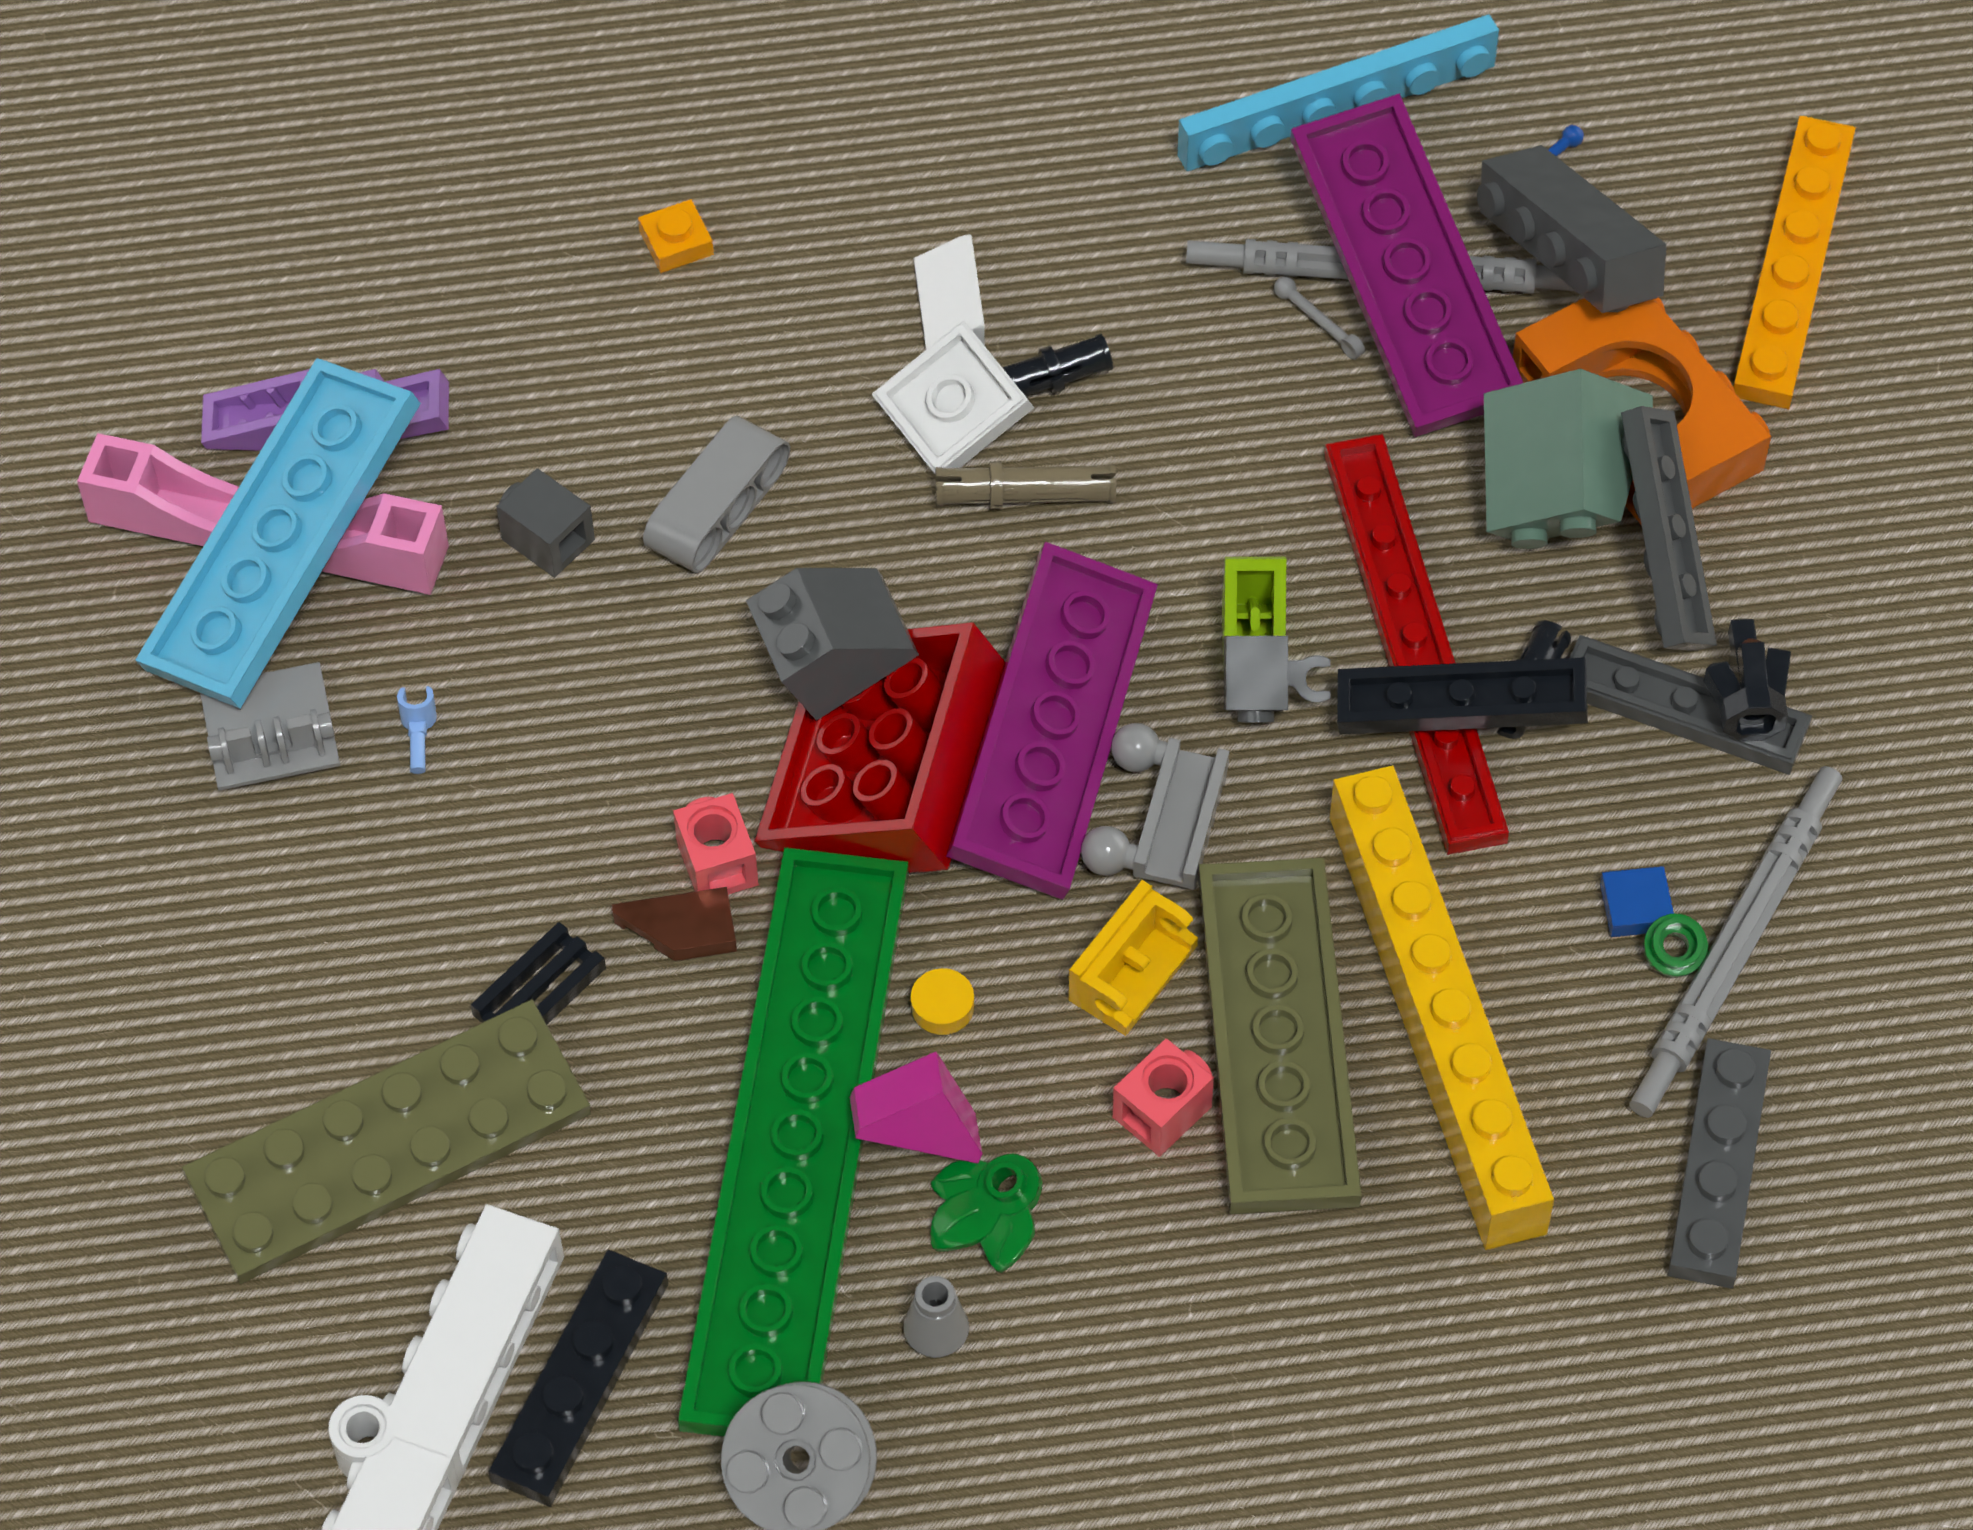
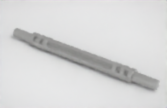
M1246 239V244L1190 240L1187 242L1186 264L1244 268V274L1264 273V275L1272 276L1281 274L1286 277L1309 276L1348 279L1334 246L1298 244V242L1277 243V241L1273 240L1263 242L1256 241V239ZM1469 256L1484 291H1492L1493 289L1502 290V292L1521 291L1526 294H1534V288L1575 291L1544 265H1536V259L1526 258L1525 260H1519L1514 257Z
M1828 766L1821 767L1799 807L1789 810L1655 1044L1651 1052L1654 1061L1629 1103V1107L1636 1114L1645 1118L1652 1117L1676 1073L1684 1072L1822 830L1820 819L1843 780L1842 775L1834 768Z

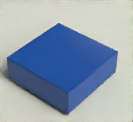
M1664 866L1602 872L1600 887L1611 937L1646 934L1649 927L1658 918L1674 914Z

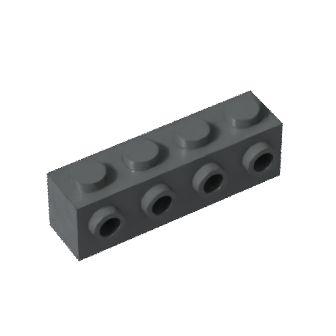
M1539 145L1482 161L1481 185L1477 190L1480 212L1602 313L1620 312L1627 309L1630 305L1664 295L1667 244L1544 146Z

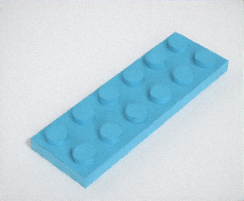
M316 358L135 661L149 673L241 709L421 403L416 396L409 390Z

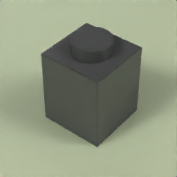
M538 468L523 482L511 485L496 506L502 540L554 578L595 540L591 506Z

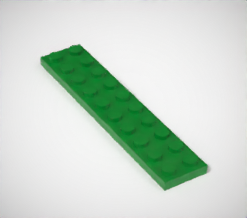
M784 847L679 1412L678 1424L679 1431L725 1437L727 1429L738 1411L760 1393L793 1382L823 1384L864 1140L856 1139L850 1096L854 1087L875 1077L909 877L908 862Z

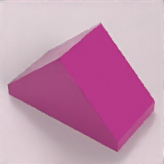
M937 1051L854 1087L850 1101L856 1139L979 1163L982 1156V1148L976 1113Z

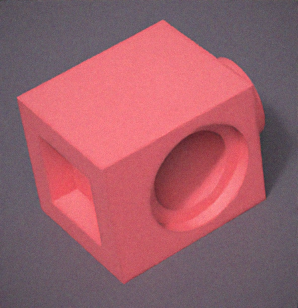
M733 793L717 798H698L690 802L686 807L673 810L677 844L695 892L727 887L729 895L759 886L756 853ZM710 840L725 841V843L719 846L703 845Z
M1166 1038L1113 1088L1112 1118L1160 1157L1212 1108L1214 1077L1206 1062L1191 1050L1182 1051ZM1169 1088L1178 1091L1181 1095L1166 1099L1157 1096L1154 1092L1159 1089Z

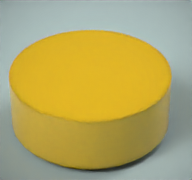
M946 968L934 969L921 975L911 990V1012L914 1020L924 1030L938 1035L952 1034L963 1029L970 1022L974 1013V990L970 981L963 974Z

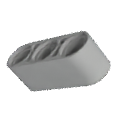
M740 416L730 418L651 514L643 534L644 545L695 573L703 571L778 480L789 459L791 448L789 442Z

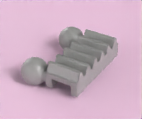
M1131 723L1120 728L1113 737L1111 751L1114 760L1121 768L1130 772H1142L1154 764L1160 765L1161 768L1139 845L1131 844L1127 836L1115 827H1097L1085 836L1081 846L1082 860L1087 868L1093 873L1102 876L1114 875L1124 868L1133 870V876L1196 890L1199 864H1203L1205 848L1208 847L1211 827L1214 826L1217 806L1219 807L1222 787L1225 786L1230 751L1218 748L1215 758L1180 750L1181 740L1169 738L1168 742L1161 741L1152 728L1142 723Z

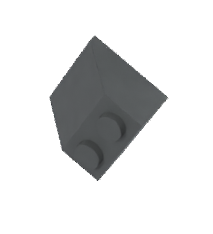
M796 568L746 600L781 682L816 721L919 656L886 582L877 568Z

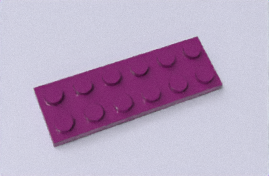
M1400 93L1291 128L1290 140L1414 437L1484 415V393L1522 384L1523 381Z
M1045 541L1035 563L946 857L1056 898L1064 899L1072 884L1081 853L1082 842L1087 832L1158 584Z

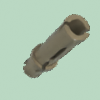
M990 461L989 468L936 467V506H942L943 504L989 503L990 509H1002L1003 503L1098 501L1115 503L1116 478L1114 476H1116L1115 464H1108L1106 466L1002 467L1001 461Z

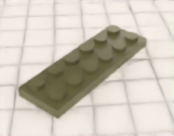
M1324 858L1199 864L1198 880L1230 1215L1360 1207L1362 1195Z
M533 999L190 1162L182 1166V1170L234 1275L241 1285L590 1115L591 1105Z

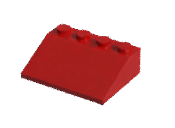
M974 622L907 629L919 656L817 721L798 702L755 838V842L761 848L784 852L785 847L908 862L909 873L948 870L951 858L946 857L1005 665L1004 659Z

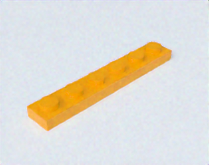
M1799 116L1733 386L1735 394L1739 399L1790 409L1856 127Z

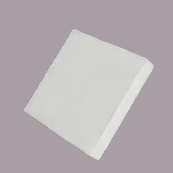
M964 320L872 393L873 397L934 473L936 467L961 468L1034 409V406Z

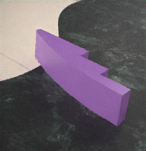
M310 369L204 394L201 435L203 446L206 449L261 451ZM376 369L359 372L385 382ZM440 369L386 381V383L411 391L421 403L400 439L449 430V381Z

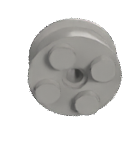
M814 1382L784 1384L752 1398L738 1411L731 1421L724 1437L721 1452L722 1475L731 1499L749 1520L766 1530H825L850 1515L864 1500L872 1485L877 1466L876 1441L873 1430L864 1413L842 1392ZM795 1446H800L808 1452L810 1461L807 1469H799L792 1463L791 1452Z

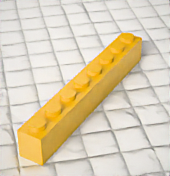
M1394 765L1334 779L1330 821L1485 1250L1547 1235L1554 1197Z

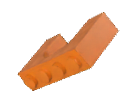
M1659 297L1630 305L1627 309L1620 312L1602 313L1589 301L1582 298L1516 332L1513 360L1523 383L1583 369L1605 378L1614 376L1642 378L1661 386L1676 399L1685 416L1677 424L1692 509L1764 471L1771 440L1766 422L1758 413L1750 412L1735 394L1729 378L1723 372L1714 370L1700 353L1694 337L1688 331L1680 330L1668 316ZM1632 480L1625 506L1641 524L1633 504L1635 487Z

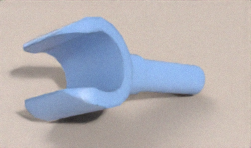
M426 686V700L416 705L407 703L405 687H402L397 694L401 724L408 729V736L410 737V772L413 774H422L426 770L425 737L427 729L432 727L437 719L434 694L430 686Z

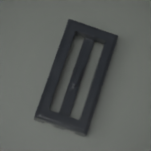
M558 922L471 1004L472 1015L483 1023L531 999L535 1001L576 960L581 965L537 1005L547 1025L606 969L605 958L597 951L591 953L587 950V945L578 936L572 938L569 935L568 928ZM560 949H563L495 1014L493 1013Z

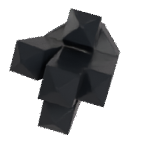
M1733 619L1728 630L1731 650L1729 661L1710 664L1706 668L1703 681L1721 712L1723 732L1738 741H1763L1786 728L1788 712L1785 693L1791 651L1780 648H1768L1765 655V644L1757 640L1754 619Z

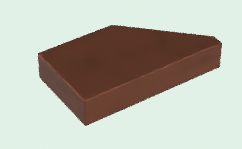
M727 887L612 904L614 923L623 929L628 927L652 942L656 950L674 961L737 952Z

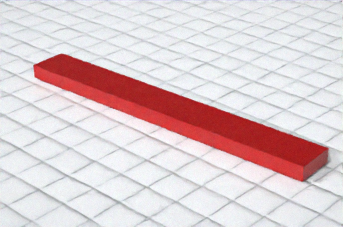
M1379 434L1325 444L1324 457L1389 667L1454 664L1453 653L1384 435ZM1477 729L1410 731L1409 733L1447 855L1507 844L1509 830Z

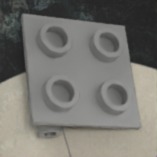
M320 662L261 673L241 709L200 693L208 733L207 742L214 765L218 791L341 766Z

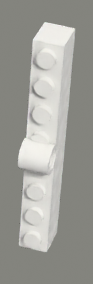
M486 1204L477 1224L469 1223L466 1226L457 1246L456 1260L459 1262L450 1281L442 1279L433 1294L429 1308V1315L432 1319L423 1337L415 1336L406 1350L402 1364V1372L405 1376L396 1394L388 1393L383 1400L370 1395L354 1396L342 1402L334 1410L330 1418V1439L339 1468L347 1477V1489L350 1491L341 1510H332L328 1514L321 1530H438L564 1259L558 1228ZM365 1437H375L369 1442L357 1443Z

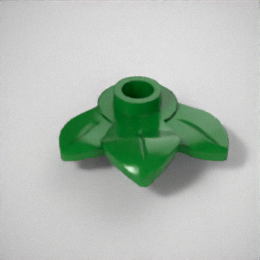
M1019 1154L1001 1155L989 1163L981 1160L979 1163L958 1160L942 1169L930 1183L931 1187L945 1201L938 1208L932 1219L930 1231L931 1245L935 1251H952L981 1243L988 1261L998 1273H1002L1010 1268L1023 1255L1035 1235V1225L1031 1210L1038 1203L1042 1191L1040 1172L1031 1160ZM1017 1176V1182L1011 1190L1006 1192L999 1191V1186L1005 1179Z

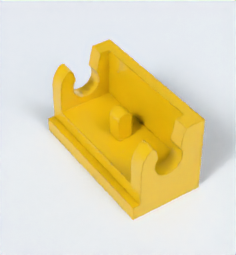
M1141 880L1069 969V1001L1126 1036L1198 946V937L1187 929L1194 920L1193 917L1181 906L1153 890L1152 885Z

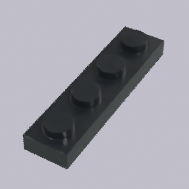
M1581 657L1338 669L1337 723L1339 733L1343 735L1587 724L1586 659Z
M609 1249L607 1250L488 1471L491 1483L548 1507L552 1506L669 1285L667 1273Z

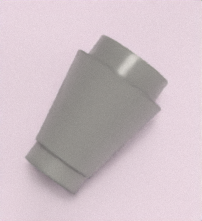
M940 1276L927 1277L918 1284L903 1325L904 1335L909 1345L927 1357L942 1358L954 1353L964 1344L969 1333V1320L950 1281Z

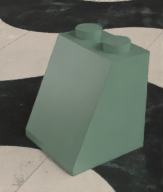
M1583 369L1484 393L1486 532L1511 540V546L1515 548L1536 549L1545 547L1548 544V538L1556 536L1568 538L1590 537L1597 533L1596 527L1621 522L1633 480L1631 464L1623 448L1622 439L1625 431L1621 412L1639 406L1653 408V395Z

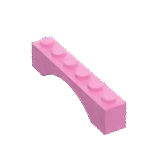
M99 433L96 435L77 480L89 522L204 546L239 486L212 477L179 461L155 445ZM385 493L364 499L322 572L431 595L449 548L442 505Z

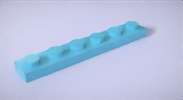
M1490 14L1179 119L1177 156L1186 172L1206 165H1217L1229 157L1258 147H1270L1280 140L1290 137L1291 128L1399 93L1402 98L1413 94L1421 95L1445 83L1463 77L1477 76L1486 69L1495 67L1499 29Z

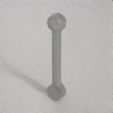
M1281 277L1275 282L1274 292L1277 297L1290 299L1335 338L1349 358L1354 360L1365 352L1361 339L1355 334L1348 335L1300 294L1296 290V283L1293 279Z

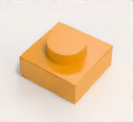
M692 199L638 217L639 232L660 273L714 255L713 240Z

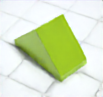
M1225 557L1222 592L1223 673L1224 636H1286V557Z

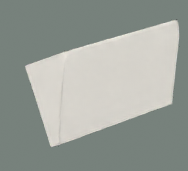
M971 234L957 237L915 257L914 267L926 349L962 320L966 322L985 346L984 318Z

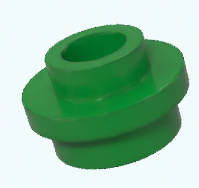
M1664 915L1653 922L1647 930L1643 943L1644 954L1651 967L1660 974L1668 977H1684L1696 971L1704 961L1708 951L1707 936L1701 925L1687 915ZM1670 936L1681 938L1686 946L1685 954L1681 957L1670 956L1664 949V940Z

